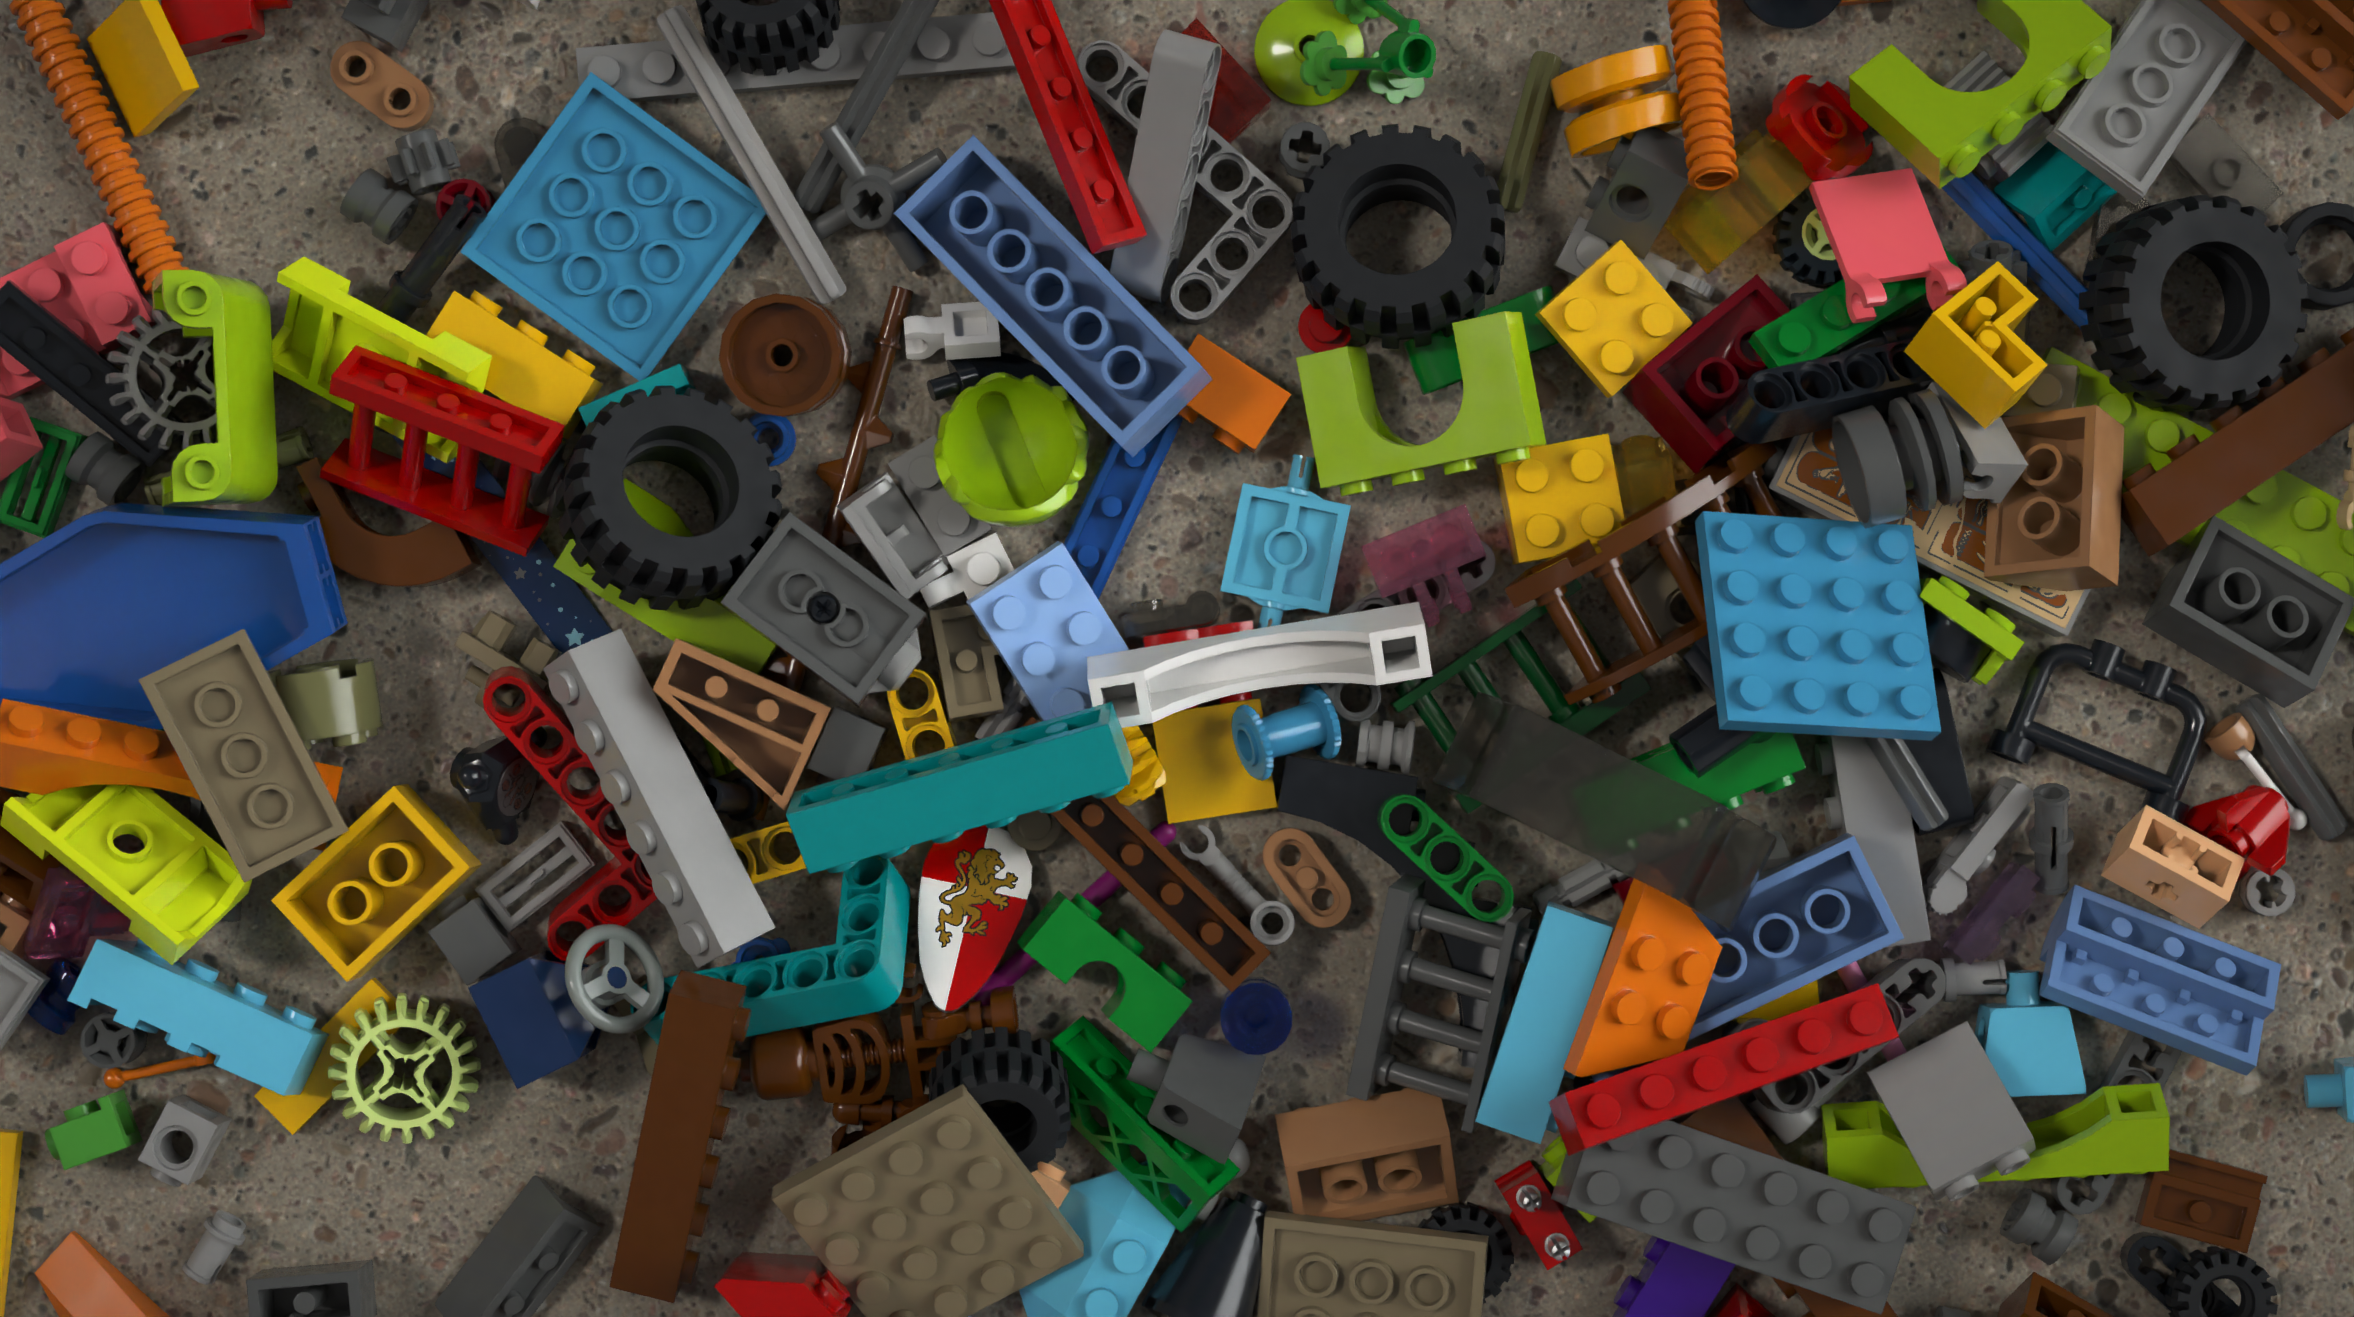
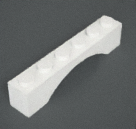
M1419 602L1087 657V680L1092 707L1112 702L1121 728L1154 723L1173 713L1204 702L1259 689L1313 683H1356L1378 686L1433 676L1425 623Z

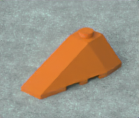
M75 1230L64 1239L35 1272L37 1279L59 1317H170Z

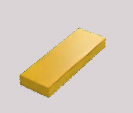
M376 978L370 979L320 1029L328 1033L329 1036L300 1095L283 1096L265 1087H262L254 1095L292 1135L298 1133L333 1098V1088L345 1082L344 1080L328 1078L329 1066L345 1063L330 1055L332 1045L338 1043L351 1045L339 1035L341 1026L349 1024L361 1030L354 1017L355 1011L363 1008L373 1018L377 1017L374 1002L379 997H383L386 1000L390 1011L396 1010L397 999ZM403 1027L389 1029L386 1032L388 1035L393 1034L395 1036ZM371 1041L367 1043L358 1057V1071L377 1054V1048Z

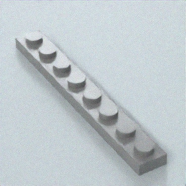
M993 12L931 17L928 19L894 80L1016 69ZM892 21L839 25L838 30L832 31L834 40L829 48H818L819 58L811 64L806 60L799 62L800 69L788 73L787 67L777 69V75L764 76L763 69H756L753 75L741 72L739 62L730 67L722 61L720 52H713L708 44L707 37L702 38L734 93L858 83ZM666 40L576 48L579 87L589 73L592 72L631 102L698 97Z

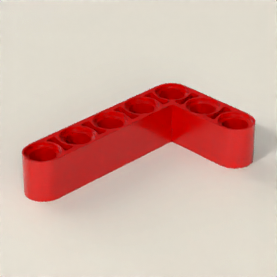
M513 666L501 667L494 671L486 681L483 705L487 715L615 856L559 903L550 913L547 925L548 946L556 957L566 961L567 954L574 941H567L560 937L557 929L561 924L574 920L585 925L587 930L602 924L625 926L653 903L657 897L653 891L652 880L639 854L628 843L626 830L612 829L605 821L607 814L615 808L605 798L601 790L600 779L594 787L586 790L575 788L568 780L569 774L578 767H588L595 771L587 754L578 746L574 728L568 717L524 670ZM503 684H514L522 689L525 699L520 705L507 708L496 702L493 692ZM549 725L559 730L563 738L554 748L543 749L533 743L531 739L532 732L540 726ZM609 885L623 886L630 893L628 900L618 906L607 905L601 900L599 895ZM605 941L592 946L585 955V958L595 952Z

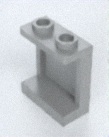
M1968 1021L1867 1072L1874 1091L1888 1111L1936 1201L1946 1196L1950 1201L1959 1200L1980 1187L1977 1180L1998 1170L2001 1176L2010 1174L2030 1162L2031 1159L2028 1154L2036 1150L2034 1137Z

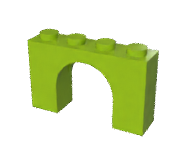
M1977 0V11L2021 50L2026 59L2021 69L2011 79L1997 87L1984 91L1961 92L1951 90L1930 79L1891 44L1849 76L1850 107L1933 184L1941 189L1955 177L1962 178L1968 175L1978 165L1981 157L1995 146L2011 142L2020 133L2024 124L2038 113L2054 109L2063 100L2067 91L2084 78L2091 79L2098 75L2110 59L2112 26L2082 0Z
M1503 311L1452 323L1463 380L1462 404L1455 421L1447 431L1435 440L1422 445L1410 443L1400 438L1383 421L1376 404L1366 347L1346 346L1297 357L1296 361L1320 488L1340 487L1341 497L1374 491L1372 480L1391 477L1393 486L1424 481V470L1443 466L1445 475L1477 470L1476 459L1496 455L1497 465L1530 459L1529 448L1547 445L1522 312Z

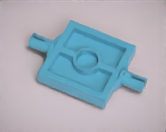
M1293 454L1287 486L1265 488L1246 483L1242 484L1220 592L1248 597L1262 606L1258 628L1267 627L1269 619L1272 620L1271 626L1281 625L1283 611L1301 608L1325 614L1329 613L1351 505L1323 500L1309 491L1315 458L1306 457L1302 478H1300L1299 473L1303 456Z

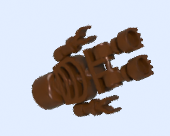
M905 963L904 978L914 977L916 964ZM918 983L913 988L902 987L901 994L895 1002L902 1004L900 1020L904 1040L902 1038H899L898 1041L895 1038L892 1041L890 1040L887 1026L877 1012L814 1024L811 1038L807 1030L802 1026L754 1035L750 1039L749 1050H741L739 1053L743 1084L752 1083L757 1096L769 1101L805 1097L811 1092L814 1082L820 1081L824 1102L834 1103L832 1114L836 1121L845 1125H859L860 1121L881 1122L882 1128L929 1102V1094H924L926 1086L925 1071L929 1070L930 1073L931 1068L936 1067V1058L942 1050L951 1051V1046H948V1044L956 1040L958 1034H962L968 1031V1029L972 1031L983 1029L985 1032L986 1027H993L994 1033L995 1027H1007L1008 1033L1012 1034L1018 1032L1019 1015L1014 985L992 989L991 1005H983L981 1000L970 1001L969 1007L962 1005L953 1011H945L940 1009L934 1001L927 1002L921 1007L924 1016L921 1018L922 1026H917L914 1001L922 996L924 985ZM863 1031L870 1035L874 1041H871L870 1044L865 1041ZM842 1035L848 1042L847 1046L844 1043ZM906 1060L913 1098L894 1101V1095H883L888 1086L893 1061L895 1063L899 1061L904 1063ZM871 1064L873 1066L876 1064L881 1065L879 1074L875 1078L865 1081L867 1066ZM855 1066L856 1075L854 1078L845 1080L847 1067L853 1068Z

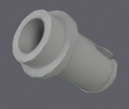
M218 1210L214 1217L206 1218L203 1224L206 1231L188 1261H185L182 1266V1270L186 1275L205 1285H213L215 1283L218 1273L235 1245H242L246 1238L243 1234L246 1224L235 1215L222 1210Z

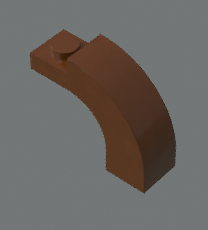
M315 457L296 467L303 479L302 482L297 484L302 499L311 512L319 511L322 516L319 519L331 562L347 573L381 585L414 588L442 584L482 566L467 534L432 521L407 534L386 536L373 530L362 521L352 506L343 486L320 478V470L327 462L326 459Z

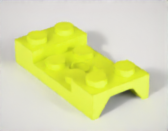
M305 256L278 272L277 282L290 288V294L283 326L272 340L274 372L353 413L354 403L329 394L332 374L357 345L483 394L492 355L446 331L434 339L350 296L348 294L350 280ZM376 412L375 426L404 441L406 423ZM428 432L426 453L446 464L457 456V442Z
M134 785L73 787L45 795L30 793L26 797H11L3 806L0 825L42 860L51 854L126 915L131 920L129 931L171 965L183 956L249 893L252 879L244 883L228 851L148 787ZM130 834L138 837L143 842L145 848L140 852L128 854L118 850L113 840L120 835Z

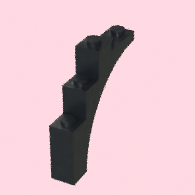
M1290 755L1284 757L1276 807L1277 811L1321 822L1358 840L1391 865L1401 877L1404 874L1425 879L1426 883L1422 898L1429 900V906L1476 919L1385 837L1379 828L1377 820L1379 808L1390 796L1399 793L1411 794L1425 803L1426 789L1417 788L1418 777ZM1408 803L1397 805L1389 815L1391 829L1400 835L1412 832L1410 831L1411 821L1419 822L1417 809ZM1465 840L1473 848L1475 847V843L1473 841ZM1447 841L1436 845L1430 856L1432 867L1437 872L1442 873L1455 869L1460 861L1458 847L1453 842ZM1471 897L1474 906L1478 910H1490L1499 903L1498 900ZM1513 903L1506 916L1498 921L1487 923L1505 928L1506 921L1521 907L1530 910L1532 908L1527 905ZM1530 917L1528 929L1535 930V939L1539 930V920ZM1439 932L1452 968L1494 980L1500 953L1499 949ZM1457 993L1460 1015L1459 1025L1483 1032L1489 1002ZM1458 1048L1457 1061L1462 1067L1475 1068L1478 1054Z

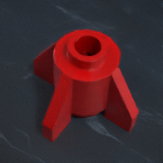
M2250 785L2240 793L2196 805L2188 811L2183 823L2184 826L2205 837L2207 836L2208 839L2245 858L2237 882L2249 871L2251 866L2272 876L2286 863L2291 820L2288 804L2284 797L2276 790L2269 787Z

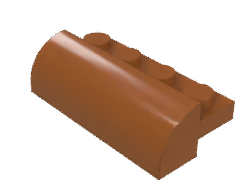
M2201 0L2337 120L2348 114L2353 108L2354 0Z

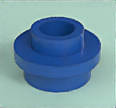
M761 413L752 416L749 421L758 429L753 437L759 445V438L763 431L773 429L779 435L778 445L771 449L775 459L769 467L777 466L787 461L795 450L797 439L791 422L782 416Z

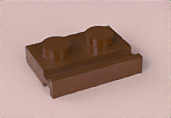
M2169 1148V1171L2147 1173L2134 1222L2146 1227L2247 1254L2261 1204L2259 1199L2263 1184H2266L2268 1176Z

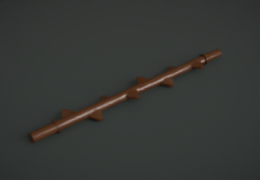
M892 286L878 338L874 337L873 343L876 345L871 361L851 366L848 379L862 394L844 458L818 464L816 474L834 491L822 536L840 550L843 547L861 543V541L843 517L837 505L857 492L869 449L892 443L894 433L878 415L896 352L901 350L902 347L899 341L904 327L903 319L907 316L913 291L898 286ZM790 656L768 661L761 673L765 678L800 693L807 669ZM762 790L764 804L761 811L753 819L764 821L770 797Z

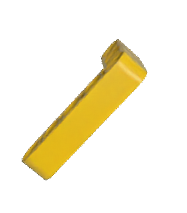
M914 669L907 678H920L928 687L929 696L927 702L919 709L907 708L900 700L899 690L887 691L888 703L906 760L919 757L915 749L916 739L926 730H932L940 734L944 740L945 749L958 746L951 722L948 723L940 686L935 677L928 671ZM788 821L730 838L734 848L745 853L748 859L747 873L753 884L807 868L801 854L795 862L788 863L779 859L774 852L773 844L779 833H793Z

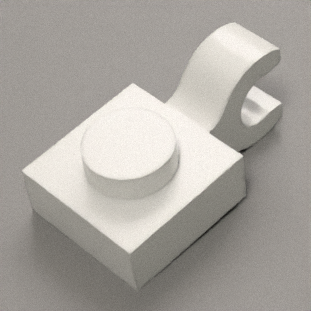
M981 302L941 304L942 317L916 315L903 319L907 359H926L941 348H945L946 360L1001 356L998 320Z
M995 532L947 556L954 572L932 581L922 588L920 592L929 609L963 592L969 600L1013 571L1014 568Z

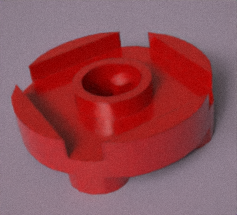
M1803 74L1796 76L1775 95L1772 102V112L1765 119L1768 132L1773 138L1785 144L1793 156L1802 163L1806 175L1811 180L1817 182L1830 180L1831 178L1849 177L1866 163L1872 155L1873 141L1865 148V139L1862 134L1869 128L1868 123L1850 107V96L1837 85L1827 80L1820 87L1814 83L1807 82L1813 75Z

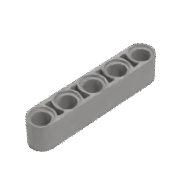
M1168 29L1161 33L1153 52L1127 187L1147 236L1135 244L1114 249L1110 274L1131 295L1164 304L1167 301L1177 275L1222 55V48L1218 43Z

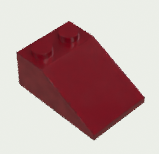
M1758 274L1645 364L1622 392L1694 473L1708 465L1739 439L1728 428L1726 422L1727 411L1752 374L1768 369L1748 341L1754 332L1790 311Z

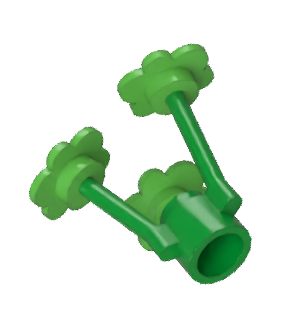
M1333 0L1334 8L1341 14H1347L1348 20L1353 24L1362 23L1366 16L1376 19L1382 15L1396 25L1398 31L1389 34L1382 41L1380 49L1375 51L1371 58H1347L1345 47L1337 45V39L1333 32H1319L1315 37V41H1308L1303 47V55L1306 59L1300 67V77L1303 83L1308 86H1314V91L1317 95L1326 96L1331 89H1340L1344 86L1347 78L1346 70H1371L1367 75L1368 88L1375 94H1384L1388 103L1399 104L1403 101L1404 97L1416 98L1420 96L1425 88L1424 78H1430L1433 75L1436 48L1428 36L1419 33V21L1406 18L1391 7L1387 0Z

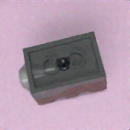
M790 512L721 601L726 610L761 634L858 708L869 694L899 690L922 659L918 629L925 621L926 613Z

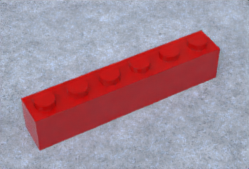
M1876 983L1566 1092L1549 1101V1105L1568 1156L1875 1048L1898 1038L1899 1035L1880 986Z

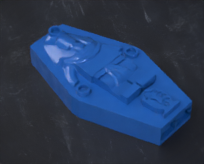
M120 503L102 507L88 513L0 563V706L4 698L156 730L163 729L139 679L244 628L266 670L275 667L330 636L348 624L319 516Z

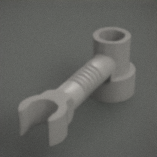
M1198 825L1202 834L1208 838L1209 844L1207 849L1202 853L1196 854L1191 852L1183 842H1180L1183 854L1192 861L1200 862L1218 882H1221L1222 886H1225L1228 893L1232 894L1233 898H1236L1239 905L1251 916V931L1261 943L1268 946H1277L1286 942L1291 937L1295 927V920L1291 910L1281 902L1266 901L1256 889H1253L1252 885H1249V882L1242 877V874L1235 870L1232 863L1216 847V840L1212 831L1203 825ZM1276 914L1282 918L1284 925L1279 933L1268 934L1263 930L1262 921L1267 915Z

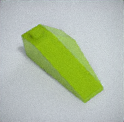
M623 479L625 492L631 505L647 523L671 535L694 536L671 506L630 480ZM574 539L569 540L553 566L673 642L676 638H679L756 674H761L777 646L724 608L721 601L726 594L714 601L705 598L699 607L685 610L679 608L678 601H674L667 611L650 609L649 600L639 598L636 604L633 605L619 599L621 590L610 583L603 589L591 580L596 572L588 563L583 567H579L570 554L576 545Z

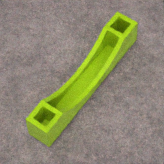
M2160 1083L2103 1086L2081 1102L2061 1112L2026 1123L2034 1137L2036 1150L2028 1154L2031 1159L2030 1162L2010 1174L2001 1176L1998 1170L1977 1181H2029L2041 1178H2084L2091 1175L2143 1174L2146 1172L2169 1171L2170 1116ZM1863 1101L1821 1105L1823 1159L1827 1176L1865 1189L1916 1188L1928 1185L1884 1104L1879 1101Z

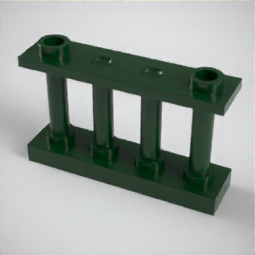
M1574 579L1565 584L1568 592L1564 595L1568 598L1583 587L1577 579ZM1536 603L1432 674V677L1403 681L1394 689L1400 697L1391 702L1390 705L1396 713H1400L1410 705L1414 707L1460 776L1456 780L1461 788L1452 793V796L1462 811L1469 814L1651 690L1652 688L1641 672L1621 681L1622 689L1601 702L1593 704L1590 699L1581 706L1577 702L1568 705L1564 697L1565 693L1522 632L1524 627L1548 612L1545 605L1539 607ZM1573 609L1604 667L1611 664ZM1502 642L1551 712L1547 718L1552 723V726L1536 737L1532 735L1530 730L1526 732L1522 730L1476 662V660ZM1456 674L1459 675L1506 744L1502 749L1507 756L1490 768L1487 767L1484 761L1477 762L1430 693Z

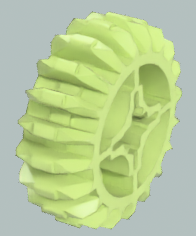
M399 993L396 1000V1010L391 1011L383 997L376 998L374 1008L377 1017L373 1018L363 1008L357 1009L354 1017L361 1030L352 1025L343 1024L339 1030V1035L351 1045L333 1044L330 1050L332 1057L345 1062L334 1064L328 1068V1078L345 1081L333 1088V1099L344 1100L352 1097V1100L343 1109V1116L346 1119L353 1118L362 1111L365 1115L361 1120L359 1130L367 1133L371 1130L374 1123L377 1122L382 1125L380 1131L381 1141L388 1142L391 1137L392 1128L402 1129L401 1138L403 1143H411L413 1127L420 1126L422 1134L426 1139L433 1138L435 1128L432 1120L437 1119L442 1126L447 1129L451 1128L454 1125L455 1119L448 1107L458 1112H467L470 1102L459 1092L475 1093L478 1090V1080L465 1074L480 1070L481 1059L474 1056H463L477 1047L476 1038L464 1037L457 1040L456 1037L466 1028V1021L463 1018H459L446 1025L444 1022L449 1015L450 1006L445 1003L438 1007L434 1015L427 1013L430 998L426 995L420 996L417 1009H408L407 994ZM410 1027L425 1031L432 1036L430 1038L425 1037L416 1043L407 1044L399 1041L393 1034L388 1035L386 1030ZM371 1041L377 1048V1056L382 1061L384 1068L374 1077V1081L365 1088L359 1076L358 1057L367 1043ZM445 1048L450 1058L452 1074L448 1084L438 1095L432 1088V1081L425 1069L435 1060L436 1054ZM404 1058L405 1063L407 1058L413 1061L417 1060L414 1076L405 1078V1072L402 1078L393 1075L395 1060ZM403 1093L413 1098L417 1104L422 1102L423 1105L407 1109L395 1108L381 1103L378 1099L384 1100L392 1094Z

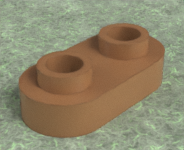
M351 41L342 45L334 53L330 64V73L336 86L382 121L399 131H414L429 121L434 109V99L428 86L368 42ZM357 59L365 60L366 70L364 74L359 77H351L349 73L351 63ZM400 92H409L411 97L409 106L403 110L395 109L393 104L395 96Z
M1292 827L1282 828L1272 833L1263 846L1262 859L1264 866L1301 917L1307 923L1320 928L1332 927L1340 923L1349 912L1351 894L1346 883L1313 839L1306 832ZM1288 844L1295 845L1300 850V858L1293 865H1285L1279 859L1281 848ZM1318 889H1328L1333 894V902L1326 909H1319L1313 905L1312 896Z

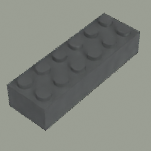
M1670 1120L1570 1156L1566 1152L1551 1199L1573 1209L1882 1315L1917 1209L1916 1206Z

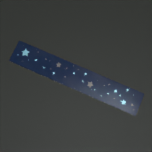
M392 435L396 442L403 449L404 441ZM425 452L423 468L453 479L456 457L446 464ZM479 459L475 488L505 499L506 492ZM470 536L552 644L562 654L613 632L573 579L553 567L557 559L540 537L527 556L524 557Z

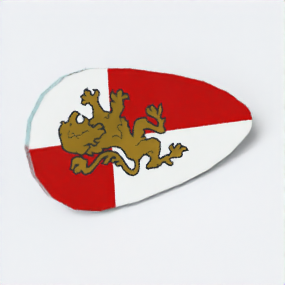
M983 825L965 830L962 835L952 841L933 843L923 863L918 902L919 961L924 983L933 1004L944 1013L958 1011L972 1000L989 981L1003 958L1022 919L1031 891L1032 865L1024 848L1013 841L1008 831L1001 828L990 829Z

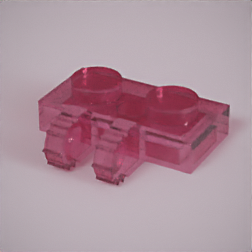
M1465 504L1360 547L1381 599L1411 587L1416 602H1419L1422 616L1428 628L1440 623L1438 607L1434 599L1431 598L1424 582L1430 578L1444 574L1449 588V596L1454 607L1459 610L1460 614L1472 610L1470 599L1457 567L1484 557L1486 553Z
M67 867L48 868L23 940V946L27 959L83 957L90 936H111L113 933L116 935L124 934L125 931L128 932L131 920Z

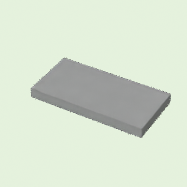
M2139 0L2112 39L2110 59L2105 68L2095 77L2084 80L2045 139L2135 205L2144 197L2247 41L2199 0Z

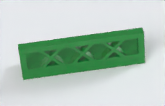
M1082 1016L1050 1042V1052L1058 1051L1063 1059V1068L1067 1069L1071 1124L1182 1233L1191 1225L1209 1201L1235 1178L1240 1169L1229 1158L1225 1165L1219 1163L1150 1124L1147 1115L1156 1091L1126 1079L1132 1063L1092 1023ZM1090 1106H1097L1106 1115L1109 1127H1102L1092 1117ZM1129 1144L1136 1145L1146 1155L1148 1166L1140 1165L1131 1156ZM1168 1183L1176 1184L1192 1200L1187 1209L1170 1194Z

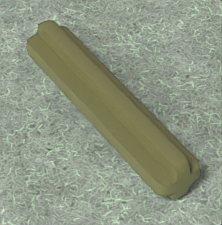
M1536 51L1530 62L1497 182L1500 191V205L1504 206V211L1518 213L1523 206L1553 96L1550 82L1559 75L1562 64L1561 58L1553 53Z

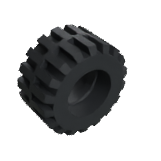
M696 0L703 30L713 52H720L722 61L730 67L739 62L741 72L752 75L756 69H763L764 76L777 75V69L786 67L788 73L799 70V62L803 60L811 64L820 57L819 47L829 48L834 40L832 31L838 30L840 24L839 0H780L763 6L746 4L750 0Z
M995 1027V1033L985 1034L983 1029L972 1031V1038L969 1040H965L962 1037L957 1038L951 1042V1051L942 1050L936 1058V1067L931 1068L929 1075V1102L964 1084L967 1091L980 1105L1030 1173L1038 1170V1162L1042 1161L1048 1164L1056 1157V1148L1064 1147L1067 1141V1131L1071 1127L1067 1069L1063 1068V1059L1058 1051L1050 1052V1043L1043 1038L1035 1041L1031 1040V1032L1019 1029L1016 1034L1008 1033L1007 1027ZM993 1100H1011L1016 1102L1002 1107L983 1105V1103Z

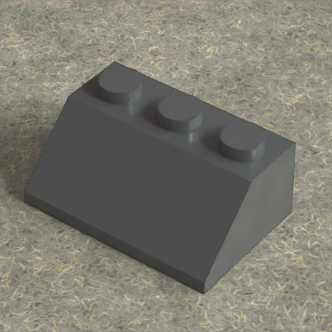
M2214 515L2206 521L2164 578L2142 625L2285 708L2315 690L2354 607V597Z

